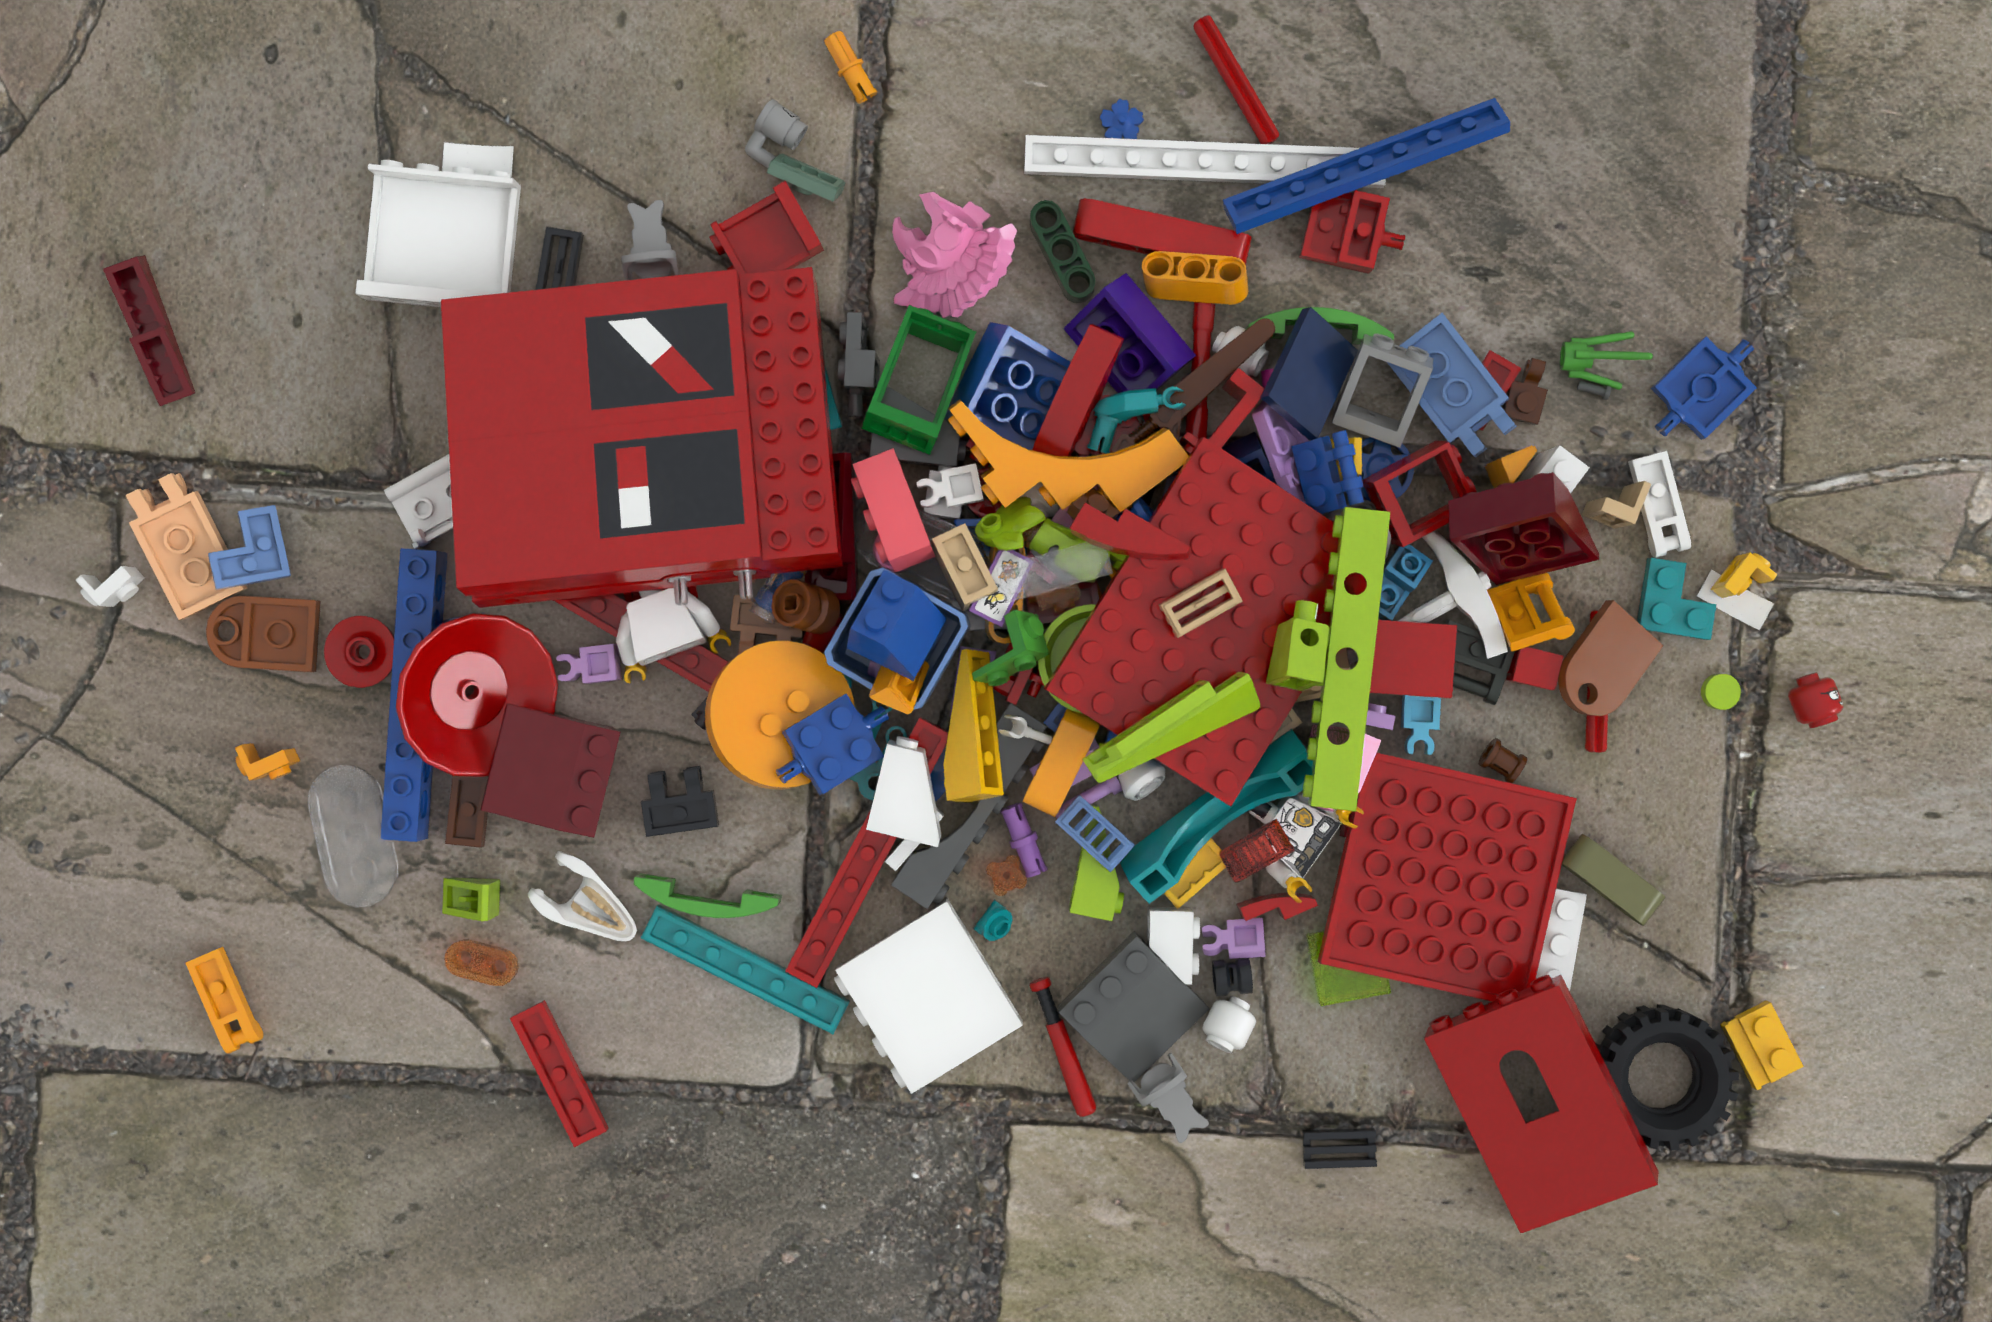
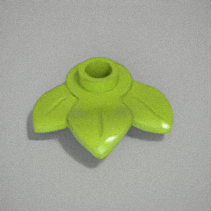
M1019 497L1006 508L1002 505L995 513L985 515L976 525L975 534L986 546L996 547L999 550L1005 551L1022 548L1024 545L1022 533L1046 520V517L1040 509L1031 506L1032 500L1030 497Z

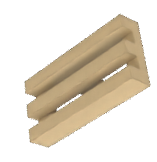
M1221 569L1158 605L1161 611L1164 612L1168 624L1171 625L1175 637L1179 638L1243 601L1226 569ZM1220 580L1223 581L1224 585L1175 613L1173 612L1172 607L1214 583ZM1229 592L1231 598L1182 626L1180 625L1179 619Z

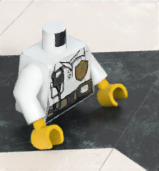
M1299 792L1292 797L1282 798L1277 806L1272 802H1267L1249 810L1251 815L1264 823L1256 836L1261 840L1258 851L1267 872L1282 887L1287 888L1288 894L1297 903L1302 902L1295 895L1297 888L1305 886L1312 892L1311 886L1303 878L1340 825L1344 824L1350 828L1358 827L1348 820L1349 814L1353 811L1334 809V812L1310 806L1308 804L1309 797H1303V792ZM1357 807L1356 811L1364 815L1363 810Z

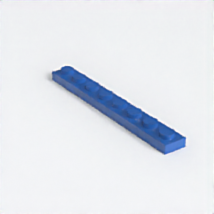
M1496 98L1223 199L1224 211L1236 234L1509 133L1510 120Z

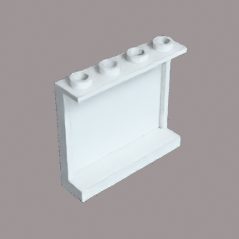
M381 160V165L368 164V170L374 174L364 280H357L356 295L371 301L441 307V299L511 292L521 185L514 178H511L510 173L491 170L488 176L477 175L475 170L464 167H453L452 172L439 171L438 166L425 163L417 164V168L403 167V163L393 160Z
M948 898L941 901L939 905L936 904L932 910L846 963H840L835 969L838 975L834 977L838 988L844 996L851 995L857 1005L853 1008V1011L863 1027L869 1024L876 1036L872 1039L875 1048L882 1057L888 1055L894 1065V1068L891 1069L894 1079L901 1088L907 1086L911 1094L1023 1026L1021 1016Z

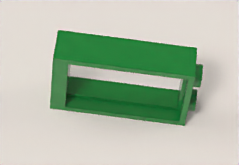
M909 305L861 429L930 455L977 331L967 328L960 322H951L936 316L927 309ZM908 334L958 353L933 422L881 403Z

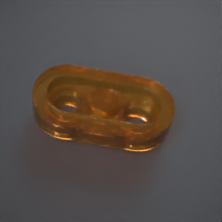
M469 939L453 943L447 949L444 958L448 971L453 975L492 986H503L515 978L519 968L518 960L511 951ZM462 951L470 953V963H464L461 960ZM497 960H501L506 964L505 972L496 970L495 963Z

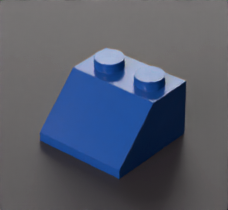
M883 570L850 628L847 649L914 681L947 619L917 585Z

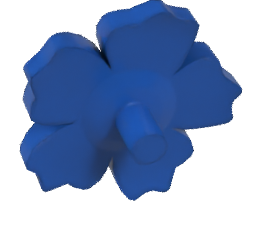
M1122 99L1112 104V111L1103 109L1099 118L1102 122V127L1108 128L1104 137L1122 139L1123 136L1124 139H1137V134L1139 133L1137 125L1144 121L1143 112L1138 111L1135 107L1128 111V100Z

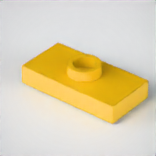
M1210 838L1186 867L1179 882L1164 894L1179 909L1232 861Z

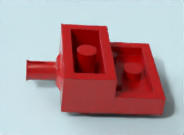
M1354 190L1353 193L1349 192L1311 206L1299 258L1369 274L1374 269L1378 249L1381 245L1402 250L1404 246L1405 235L1385 231L1384 223L1390 198Z

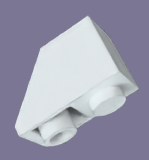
M1148 907V946L1184 984H1192V975L1199 974V953H1193V939H1199L1200 918L1194 917V911L1191 908Z

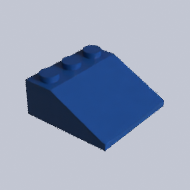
M990 322L951 399L949 407L960 399L983 424L998 435L1026 449L1032 450L1055 394L1071 362L1008 325ZM949 409L944 418V421L950 423L948 419L953 416Z

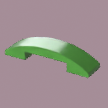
M1311 307L1333 328L1352 330L1351 344L1360 345L1364 334L1372 337L1374 334H1382L1394 340L1392 332L1364 316L1339 309ZM1304 308L1283 310L1262 317L1270 319L1275 325V332L1270 339H1281L1285 334V325L1294 326ZM1259 318V319H1257L1256 321L1250 323V324L1246 327V330H1247L1250 326H1252L1254 323H1256L1258 320H1260V319H1262V318Z
M643 873L638 874L634 878V885L652 899L675 910L702 917L735 918L754 915L778 906L782 895L746 890L742 893L741 903L674 893L675 878Z

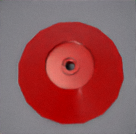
M472 613L440 624L414 647L399 675L396 711L404 739L426 764L452 776H488L507 703L555 714L558 681L551 655L531 629L503 615ZM473 685V693L470 696H466V688Z

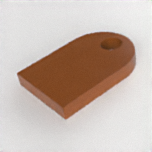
M255 596L231 597L221 602L212 611L206 627L208 645L220 661L233 667L316 672L321 601ZM228 620L234 625L235 634L229 641H224L219 636L218 630L221 623Z
M1606 600L1562 661L1558 677L1562 698L1571 709L1583 715L1603 716L1612 713L1625 701L1664 645L1614 600ZM1583 684H1586L1590 690V697L1583 704L1578 697V691Z

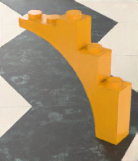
M960 399L948 408L953 414L948 421L959 436L962 437L967 433L975 443L970 449L983 467L987 463H990L992 466L981 475L986 483L980 488L993 505L1000 501L1005 508L1037 483L1041 482L1043 486L1038 491L1050 507L1057 504L1064 510L1095 485H1098L1099 489L1097 491L1122 512L1184 465L1189 457L1171 431L1164 427L1141 442L1112 453L1087 457L1054 456L1026 449L1001 437L983 424Z

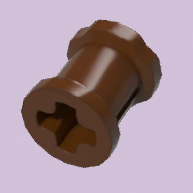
M1494 738L1483 751L1478 764L1483 768L1490 767L1503 775L1506 782L1513 783L1524 769L1527 757L1523 754L1517 755L1501 745V740Z

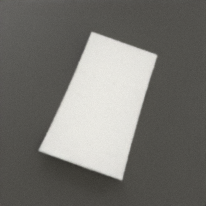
M444 142L442 171L452 172L453 167H464L475 170L477 175L488 176L489 171L495 170L510 173L512 177L514 146H481Z
M1711 570L1697 597L1707 603L1717 604L1716 608L1760 630L1774 603L1748 590H1745L1739 596L1719 597L1711 588L1721 575Z

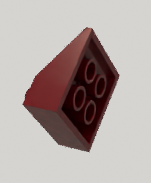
M1554 472L1539 473L1526 480L1515 483H1503L1493 489L1466 493L1460 498L1448 501L1450 540L1482 572L1487 574L1489 579L1496 585L1599 560V552L1568 488Z
M507 703L480 810L558 831L594 838L621 732L611 726Z

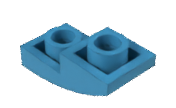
M1410 544L1405 547L1398 546L1384 565L1378 616L1381 620L1392 621L1408 595L1415 590L1433 560Z

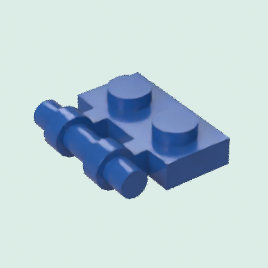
M1346 430L1332 434L1335 446L1333 449L1329 436L1291 446L1305 503L1320 514L1347 507L1344 496L1345 492L1347 493L1350 506L1364 503L1361 488L1364 485L1362 477L1357 476L1353 456L1356 453L1354 445L1349 444ZM1337 460L1340 465L1343 481L1340 480L1338 468L1336 465Z

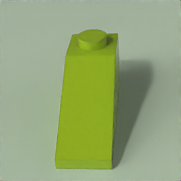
M1090 804L1101 814L1098 805ZM1095 818L1086 826L1084 838L1099 823ZM1105 828L1091 843L1095 848L1107 836ZM1109 846L1102 853L1106 858L1111 854ZM1081 847L1069 912L1113 921L1114 913H1121L1125 894L1119 892L1120 885L1116 869L1114 868L1109 872Z

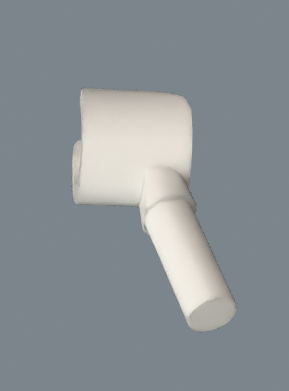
M1012 715L1004 716V718L1012 720L1013 728L1011 731L999 729L1003 736L1017 739L1024 736L1048 745L1051 743L1052 736L1028 727L1024 718Z

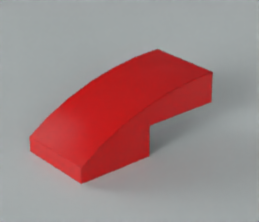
M1276 893L1251 898L1236 904L1241 917L1245 921L1277 908L1280 916L1286 920L1318 906L1316 899L1311 895L1295 893V895L1302 901L1301 903L1295 902L1288 893Z

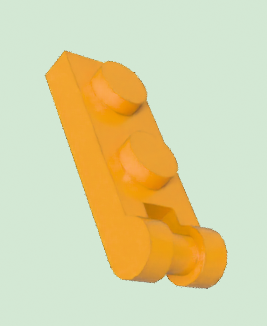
M224 947L185 963L218 1040L227 1054L239 1050L241 1044L246 1042L253 1044L263 1039L262 1028L251 1012ZM237 1019L241 1029L233 1031L229 1022Z

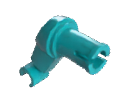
M1171 386L1164 390L1163 394H1157L1156 388L1136 389L1117 393L1099 400L1093 410L1097 419L1087 448L1098 450L1105 454L1110 453L1109 450L1118 423L1122 424V421H1127L1135 416L1157 413L1158 405H1165L1174 410L1183 409L1186 404L1177 403L1172 405L1170 397L1173 393L1184 392V390Z

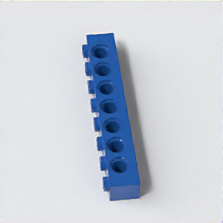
M400 548L381 840L418 842L428 839L433 766L426 764L404 739L396 711L399 675L414 647L443 623L448 555L446 552Z

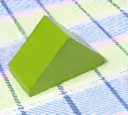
M443 879L442 914L477 921H488L499 915L500 879Z

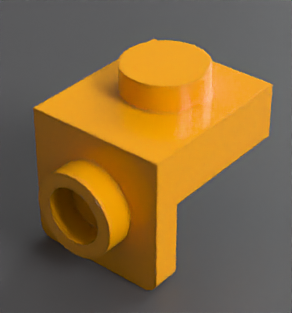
M253 743L235 747L238 754L236 756L237 766L240 772L248 777L249 781L262 779L268 775L270 780L280 778L292 772L290 769L291 765L300 762L295 748L284 749L260 759Z

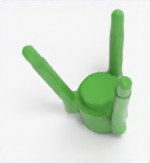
M1634 332L1615 333L1590 338H1571L1570 342L1562 343L1560 369L1568 371V378H1581L1620 390L1622 388L1621 383L1584 371L1585 368H1592L1594 359L1650 360L1653 358V354L1649 352L1594 351V347H1589L1590 345L1632 339L1635 336Z

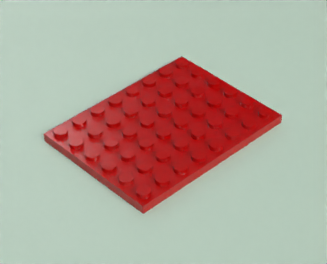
M1201 437L1148 521L1190 546V557L1188 560L1164 561L1126 556L1044 689L1114 734L1119 735L1199 680L1208 681L1214 689L1237 672L1248 673L1260 701V708L1154 758L1220 801L1232 806L1302 691L1266 684L1277 628L1279 624L1293 618L1295 604L1298 600L1317 603L1316 622L1329 626L1330 612L1324 611L1326 589L1333 590L1334 575L1328 574L1330 553H1337L1339 538L1332 537L1333 521L1205 437ZM1226 569L1243 602L1181 637H1175L1171 625L1168 624L1166 616L1158 604L1213 573ZM1351 573L1345 578L1344 587L1348 593L1359 595L1366 588V579L1359 573ZM1220 580L1172 607L1173 612L1175 613L1224 585L1223 581ZM1229 592L1179 619L1180 625L1182 626L1231 598Z

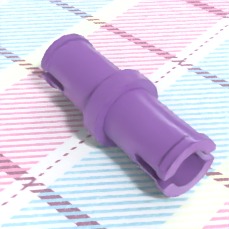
M1022 802L1007 806V809H1001L1000 813L1003 815L1012 838L1009 841L1011 848L1016 849L1024 868L1025 876L1029 878L1045 872L1048 868L1036 843L1038 839L1037 833L1031 830L1022 807Z

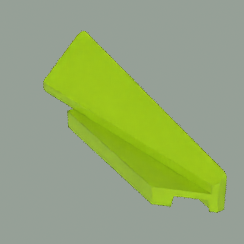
M1237 672L1214 689L1208 681L1199 680L1082 760L1098 783L1111 779L1260 708V701L1253 681L1249 674L1244 672Z

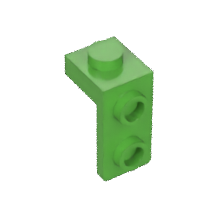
M1013 610L1004 616L1013 650L972 673L974 681L988 683L989 686L1005 684L1013 674L1035 667L1037 665L1036 661L1049 655L1044 638V627L1037 614Z

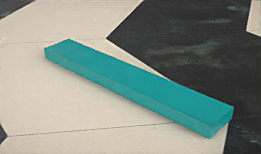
M660 905L656 906L641 936V939L831 1034H834L850 1000L820 985L815 988L785 972L786 968Z

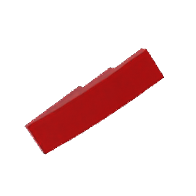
M1094 324L1089 325L1055 394L1032 448L1033 451L1054 456H1071L1076 442L1082 438L1093 407L1096 406L1102 396L1124 338Z

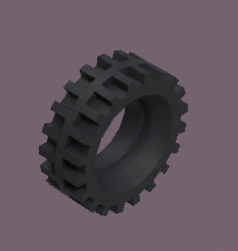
M1657 1004V1008H1648L1644 1005L1636 1007L1637 1012L1631 1015L1623 1012L1617 1016L1620 1021L1613 1028L1606 1025L1602 1030L1606 1035L1602 1043L1595 1044L1645 1145L1657 1150L1658 1146H1665L1672 1151L1679 1150V1144L1687 1143L1692 1147L1700 1144L1697 1137L1704 1133L1712 1137L1718 1132L1713 1126L1721 1117L1727 1121L1731 1115L1725 1111L1728 1101H1736L1738 1093L1732 1090V1081L1739 1080V1072L1732 1068L1731 1060H1734L1735 1056L1733 1051L1726 1048L1723 1044L1724 1037L1719 1032L1713 1030L1707 1022L1679 1008L1673 1009L1666 1005ZM1654 1043H1671L1680 1047L1688 1056L1692 1067V1083L1686 1095L1676 1104L1665 1108H1653L1640 1103L1633 1095L1628 1082L1629 1067L1634 1056L1644 1047Z

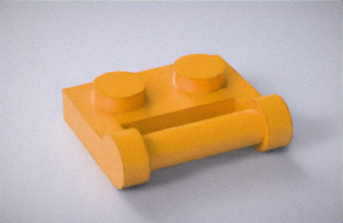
M1548 573L1515 580L1487 590L1511 652L1553 638L1558 640L1566 639L1575 632L1571 619L1565 617L1552 590L1553 582ZM1535 593L1539 595L1551 621L1541 623L1528 594Z

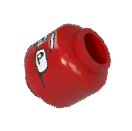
M1815 672L1795 679L1798 686L1789 691L1788 697L1798 722L1809 724L1810 728H1815L1839 719L1837 714L1843 710V702L1832 678H1819L1818 673Z

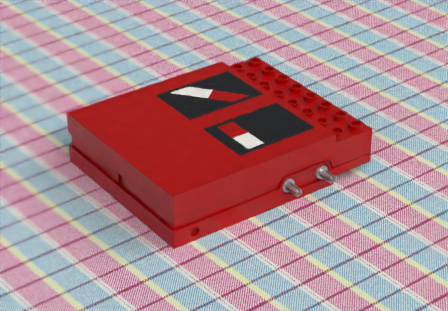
M812 267L738 274L737 269L441 299L456 588L465 596L472 595V602L479 608L674 588L675 604L681 606L682 596V604L684 606L688 604L687 586L739 581L740 598L746 599L745 580L747 597L750 599L753 597L752 580L771 578V574L843 567L819 294Z

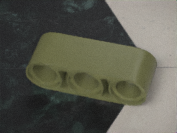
M1584 834L1580 835L1563 857L1562 866L1642 926L1647 923L1666 898L1660 891Z

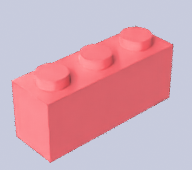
M894 448L852 464L857 477L851 479L858 499L865 497L869 509L863 511L865 520L870 531L877 529L881 541L875 543L882 564L889 562L894 573L936 557Z

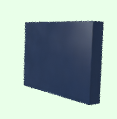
M1304 308L1294 325L1260 398L1308 440L1317 439L1358 349L1313 308Z

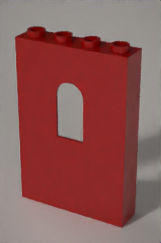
M1550 975L1541 976L1533 980L1529 984V988L1518 992L1515 988L1506 990L1496 996V1001L1483 1005L1482 1002L1473 1003L1462 1010L1463 1014L1450 1018L1449 1015L1438 1017L1429 1023L1430 1027H1428L1424 1036V1040L1520 1234L1658 1185L1659 1171L1562 975L1551 978ZM1519 1050L1528 1053L1535 1060L1559 1109L1558 1111L1525 1122L1500 1071V1061L1506 1053Z

